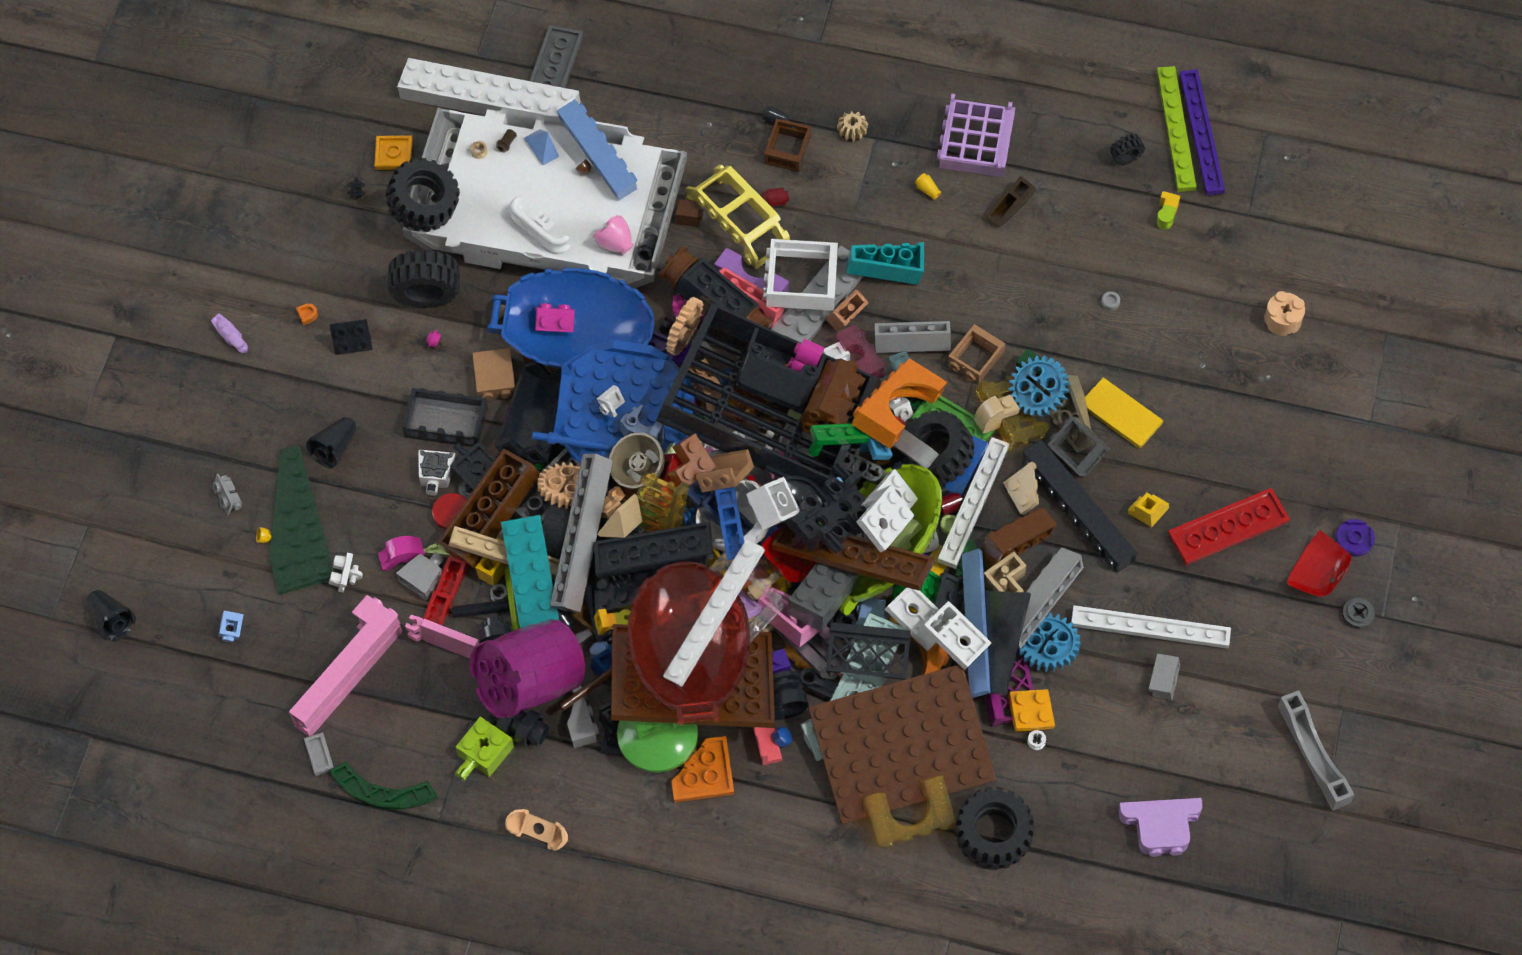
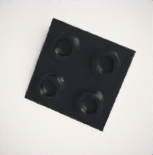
M367 319L329 324L335 355L373 350Z

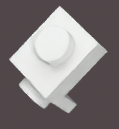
M840 342L825 348L823 351L824 354L835 359L850 360L849 351L845 352Z
M615 385L597 398L600 404V411L604 415L614 418L617 416L615 410L625 402L619 388Z
M899 397L889 402L894 416L899 417L903 421L912 417L913 411L910 402L905 397Z

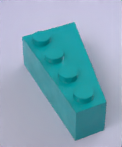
M918 242L917 245L902 243L897 246H892V244H884V246H876L875 244L852 245L847 256L846 273L918 285L924 273V242Z

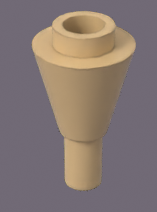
M775 571L768 578L749 585L748 595L754 601L758 600L781 575Z

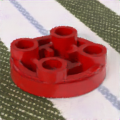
M449 493L439 497L432 508L435 524L446 530L467 499L456 493Z

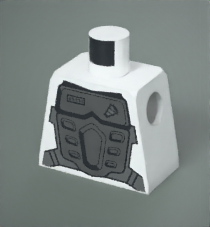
M419 450V480L422 486H427L426 494L435 496L437 495L438 487L447 488L454 472L450 465L456 461L455 453Z

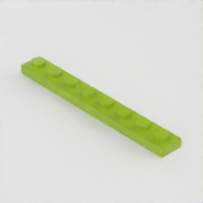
M1175 66L1158 67L1157 77L1177 192L1196 191Z

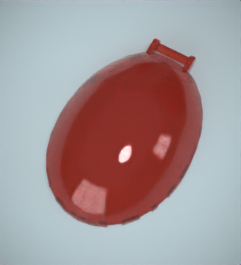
M696 562L670 564L657 570V574L650 579L647 578L640 586L636 598L632 601V608L628 618L629 647L637 674L644 686L657 700L670 709L677 711L678 726L683 725L685 722L714 719V722L719 721L718 707L729 698L739 685L747 667L750 651L748 615L744 602H742L738 594L684 685L680 687L663 677L724 577L718 570L715 572L706 568L705 564Z

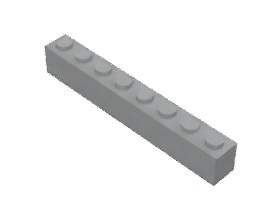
M583 454L550 603V606L566 612L581 611L589 569L591 567L594 542H596L613 460L598 454Z

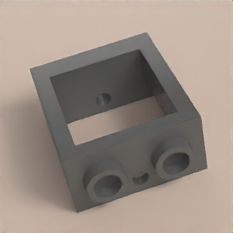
M1072 416V418L1069 417L1064 421L1063 428L1059 432L1057 431L1051 436L1048 446L1079 476L1085 477L1110 448L1079 418ZM1077 426L1097 444L1080 464L1060 446Z

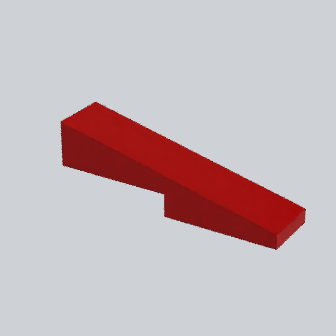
M448 556L436 591H433L423 620L426 619L443 626L469 565Z

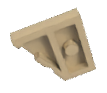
M1030 462L1003 482L1022 515L1039 504L1037 480H1035V469L1037 468L1034 462Z

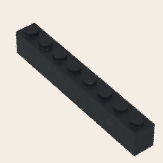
M1042 440L1023 452V466L1025 467L1030 462L1036 464L1035 480L1046 488L1045 490L1049 497L1057 501L1060 510L1068 514L1071 523L1079 527L1083 537L1086 540H1090L1095 551L1105 558L1109 568L1114 569L1118 573L1136 561L1137 551Z

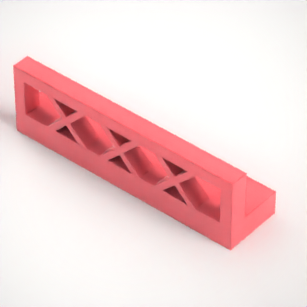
M753 727L762 765L782 761L780 748L773 738L774 728Z

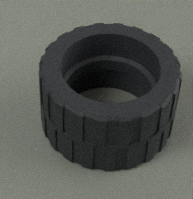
M558 503L550 506L545 515L542 527L548 556L557 559L561 557L572 506L566 509L565 505H562L559 508Z

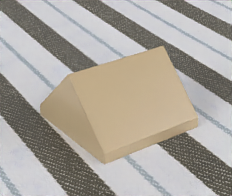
M636 494L631 496L614 512L598 532L600 537L625 538L642 522L638 496Z

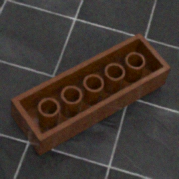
M503 449L437 544L449 555L475 569L483 556L448 546L454 526L496 539L502 530L501 522L508 521L539 478V471L533 464Z

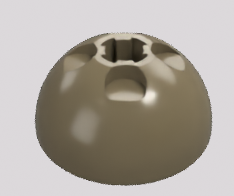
M642 432L631 433L621 438L615 444L609 456V459L613 460L610 473L612 478L619 485L629 489H642L653 484L660 477L665 462L664 452L659 442L651 435Z

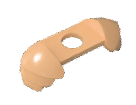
M514 810L506 818V829L510 833L515 834L517 837L524 833L548 843V849L559 850L568 841V834L560 823L555 822L554 824L529 814V810ZM536 823H541L544 826L542 834L535 833L534 825Z

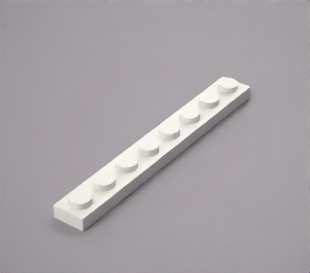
M991 438L938 557V563L956 569L1010 443Z
M746 539L663 675L665 679L680 687L684 685L764 553L765 549Z
M1073 606L1071 621L1073 622V627L1229 648L1230 627Z

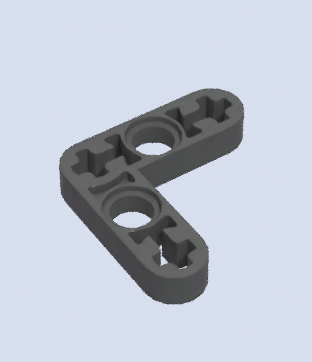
M855 443L851 444L842 465L853 474L859 470L862 464H866V469L861 472L863 474L862 478L879 485L887 475L886 471L879 465L862 458L863 452H860V447L854 449ZM871 471H873V472L879 474V476H878V477H877V476L874 477V476L871 474Z

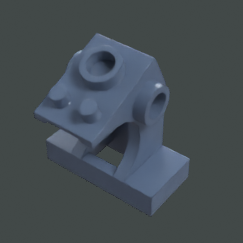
M640 405L638 408L635 406L631 413H626L621 418L620 431L624 436L642 432L654 437L661 446L664 443L663 424L656 421L653 426L648 427L639 422L643 417V405Z

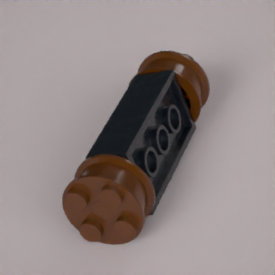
M681 246L676 251L675 256H669L665 262L667 266L663 267L658 274L661 280H667L673 285L672 289L687 301L693 297L703 301L702 313L705 316L713 303L766 328H770L774 322L772 317L767 318L759 311L758 303L706 260L693 257L687 252V247Z

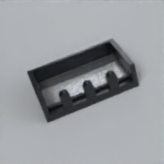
M412 388L402 425L404 437L453 445L460 443L462 446L473 447L480 440L488 410L487 399L480 396H465L460 393L450 394L444 391L436 392L424 388Z

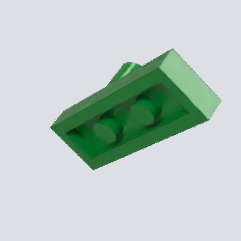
M852 423L812 425L809 431L813 442L808 452L811 456L816 457L824 445L868 443L870 436L853 426Z

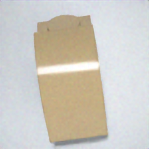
M1011 395L999 399L993 396L979 406L974 421L984 434L1000 428L1002 419L1018 414L1020 408Z

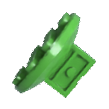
M619 721L617 739L622 754L633 766L646 772L662 773L679 767L692 755L697 744L698 728L697 724Z

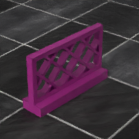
M1020 656V660L1014 662L1012 673L1018 668L1024 672L1025 677L1020 680L1011 674V679L1019 685L1015 690L1008 686V692L1017 691L1020 686L1028 691L1034 690L1028 664L1023 661L1024 656ZM1000 694L984 695L991 727H997L1001 723L1013 722L1012 716L1005 717L1003 711L1006 706L1010 708L1009 698L1006 700Z

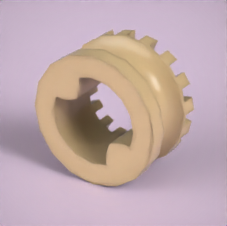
M477 140L471 144V154L474 158L482 159L487 155L488 151L485 142ZM480 148H483V151H475V149L479 150Z

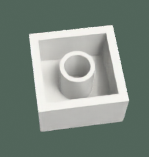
M784 477L746 494L748 502L753 508L757 521L763 530L779 524L800 512Z

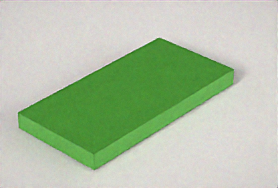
M940 396L934 404L924 400L911 417L912 420L915 417L919 418L920 414L925 412L929 414L933 410L938 412L944 410L956 415L971 435L987 442L995 432L993 430L983 434L974 421L975 415L943 396ZM941 438V439L944 440V441H946L947 443H949V439H950V438Z

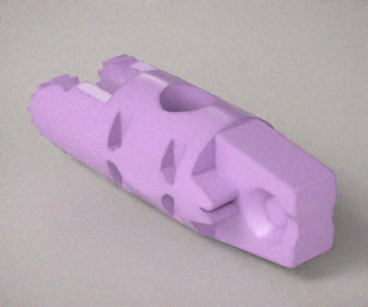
M220 313L217 314L211 322L219 335L225 339L228 345H233L238 352H247L248 345L242 339V334L230 321Z

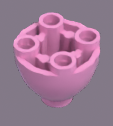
M617 214L615 217L610 218L606 222L607 227L598 230L593 235V238L601 247L610 251L621 252L624 255L634 244L631 242V233L627 222L621 215Z

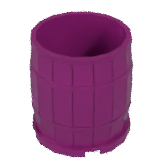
M550 619L504 634L493 641L486 640L476 645L470 656V672L472 678L476 677L479 688L475 690L486 709L497 718H510L520 711L540 706L580 687L585 675V661L578 639L571 629L560 620Z

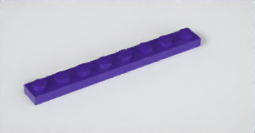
M1198 69L1180 71L1179 76L1206 196L1224 194V183Z

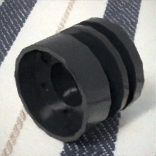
M789 670L773 674L775 720L797 716L809 707L806 693L802 690L801 677L797 671Z

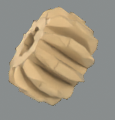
M851 110L850 114L844 112L843 117H839L837 130L840 137L845 136L846 141L850 138L854 142L855 138L861 140L862 136L866 135L868 123L865 116H860L859 112L853 114Z

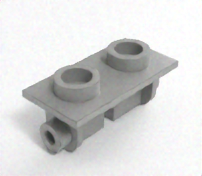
M217 474L213 482V490L217 493L220 505L228 516L231 509L240 510L242 502L237 492L230 494V492L235 491L231 478L227 477V475L220 478V475Z

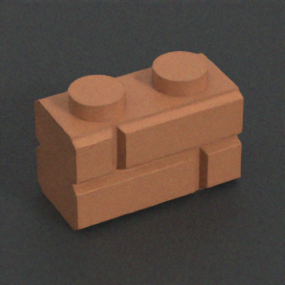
M855 290L834 308V311L832 310L825 319L838 332L868 304V301L858 290Z

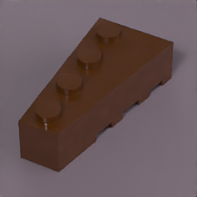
M1042 507L1037 511H1030L1023 518L1018 517L1009 525L1004 524L995 532H989L985 536V541L980 549L983 557V568L987 571L1013 552L1021 556L1029 546L1033 548L1050 537L1057 523Z

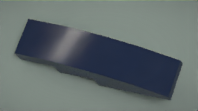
M696 480L683 495L721 527L715 491L712 493L710 491L702 492L698 480ZM740 512L743 534L746 535L754 525Z

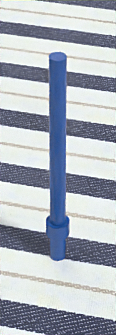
M533 431L532 439L547 441V444L553 445L560 443L609 452L615 446V444L559 436L557 433L552 432L546 434Z

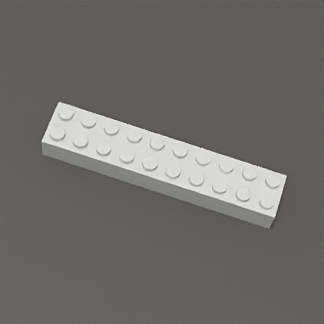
M408 58L397 86L400 98L403 100L480 115H486L487 109L500 111L502 105L558 115L557 110L572 100L576 99L579 104L581 103L579 91L412 58Z

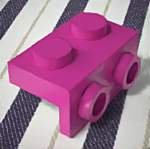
M540 303V307L535 306V330L573 332L575 310L570 308V305L559 304L558 308L551 307V304Z

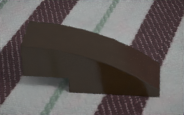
M1020 176L1010 189L1007 188L985 217L998 227H1001L1037 191L1035 186Z

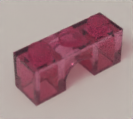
M854 324L836 334V343L840 342L845 352L849 351L850 355L860 354L863 357L856 362L859 370L877 378L884 376L885 362L881 357L878 358L875 347L872 343H868L866 334L862 329H859Z

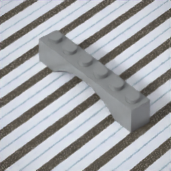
M581 685L573 690V694L581 689ZM587 694L573 704L572 712L567 722L574 748L597 742L596 734H599L596 722L592 723L590 718L593 716L591 705H586L585 699H588Z
M1298 690L1281 697L1278 708L1332 811L1351 804L1354 793L1346 778L1335 767L1326 753L1315 730L1308 706L1300 691Z

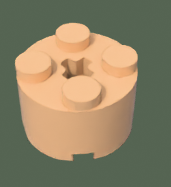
M1284 291L1277 292L1269 300L1264 320L1268 326L1267 328L1279 336L1296 333L1301 327L1305 314L1304 301L1294 294L1285 293Z

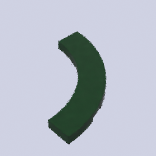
M347 761L329 770L335 782L346 793L356 800L373 807L392 810L410 809L438 799L428 780L403 789H390L365 781L350 767Z

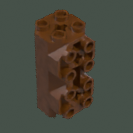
M842 358L836 359L835 362H831V360L826 362L801 418L804 432L811 434L809 430L812 425L847 423L849 419L847 413L850 414L855 405L852 400L856 401L860 390L857 388H861L865 381V378L856 372L857 367L855 364Z

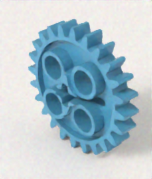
M1036 356L1035 361L1029 357L1028 364L1022 361V368L1016 366L1018 373L1011 374L1015 379L1009 380V383L1013 386L1008 388L1010 392H1013L1011 396L1015 399L1014 401L1020 408V411L1024 410L1023 413L1026 415L1030 413L1033 417L1037 413L1040 417H1043L1044 412L1050 415V409L1056 412V405L1063 406L1060 402L1061 399L1067 400L1064 393H1069V390L1065 388V386L1070 385L1066 381L1069 376L1064 373L1066 371L1065 368L1060 367L1061 364L1058 361L1055 362L1053 358L1048 360L1046 356H1043L1042 359ZM1042 370L1041 375L1035 377L1036 372ZM1030 376L1031 378H1033L1037 383H1039L1043 388H1045L1049 393H1051V396L1048 397L1032 382H1030L1027 379V377ZM1055 381V386L1049 388V384ZM1029 384V389L1023 392L1024 386ZM1043 396L1042 401L1037 403V398Z
M1050 612L1022 648L1018 649L1019 656H1024V662L1030 660V667L1034 664L1037 665V670L1041 666L1044 667L1045 672H1047L1048 667H1051L1053 672H1055L1057 666L1061 670H1063L1064 664L1070 666V660L1075 661L1081 644L1080 635L1077 634L1078 629L1073 628V622L1067 624L1066 617L1060 620V614L1054 618Z

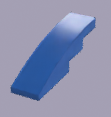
M735 487L715 490L727 560L735 559L745 542Z

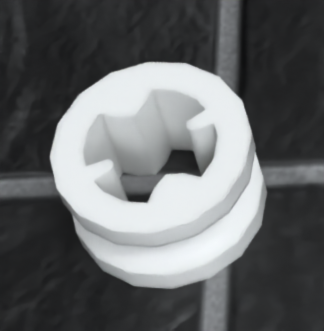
M1040 730L1032 731L1028 736V746L1033 750H1041L1046 743L1045 734ZM1033 737H1036V739L1040 737V744H1037V742L1036 744L1033 743Z

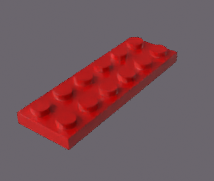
M1269 488L1168 531V535L1185 565H1189L1287 524L1290 518L1273 489Z

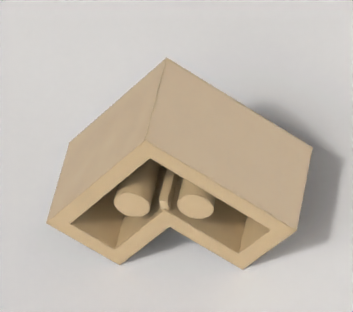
M1015 552L1011 553L984 572L985 587L989 591L1024 592L1016 581L1025 576L1026 564Z

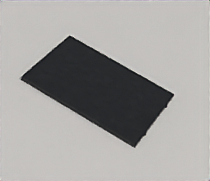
M985 591L987 639L991 642L988 646L991 693L988 694H1007L1031 597L1029 592ZM961 638L960 643L963 646H967V641ZM954 659L952 660L951 667L959 665ZM967 667L964 670L969 685V674Z

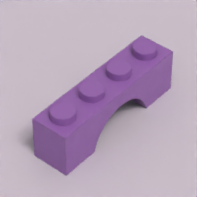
M728 248L724 250L714 264L715 269L718 271L725 267L763 290L764 287L767 288V285H764V277L757 278L748 275L742 268V256ZM774 274L773 291L789 292V281Z

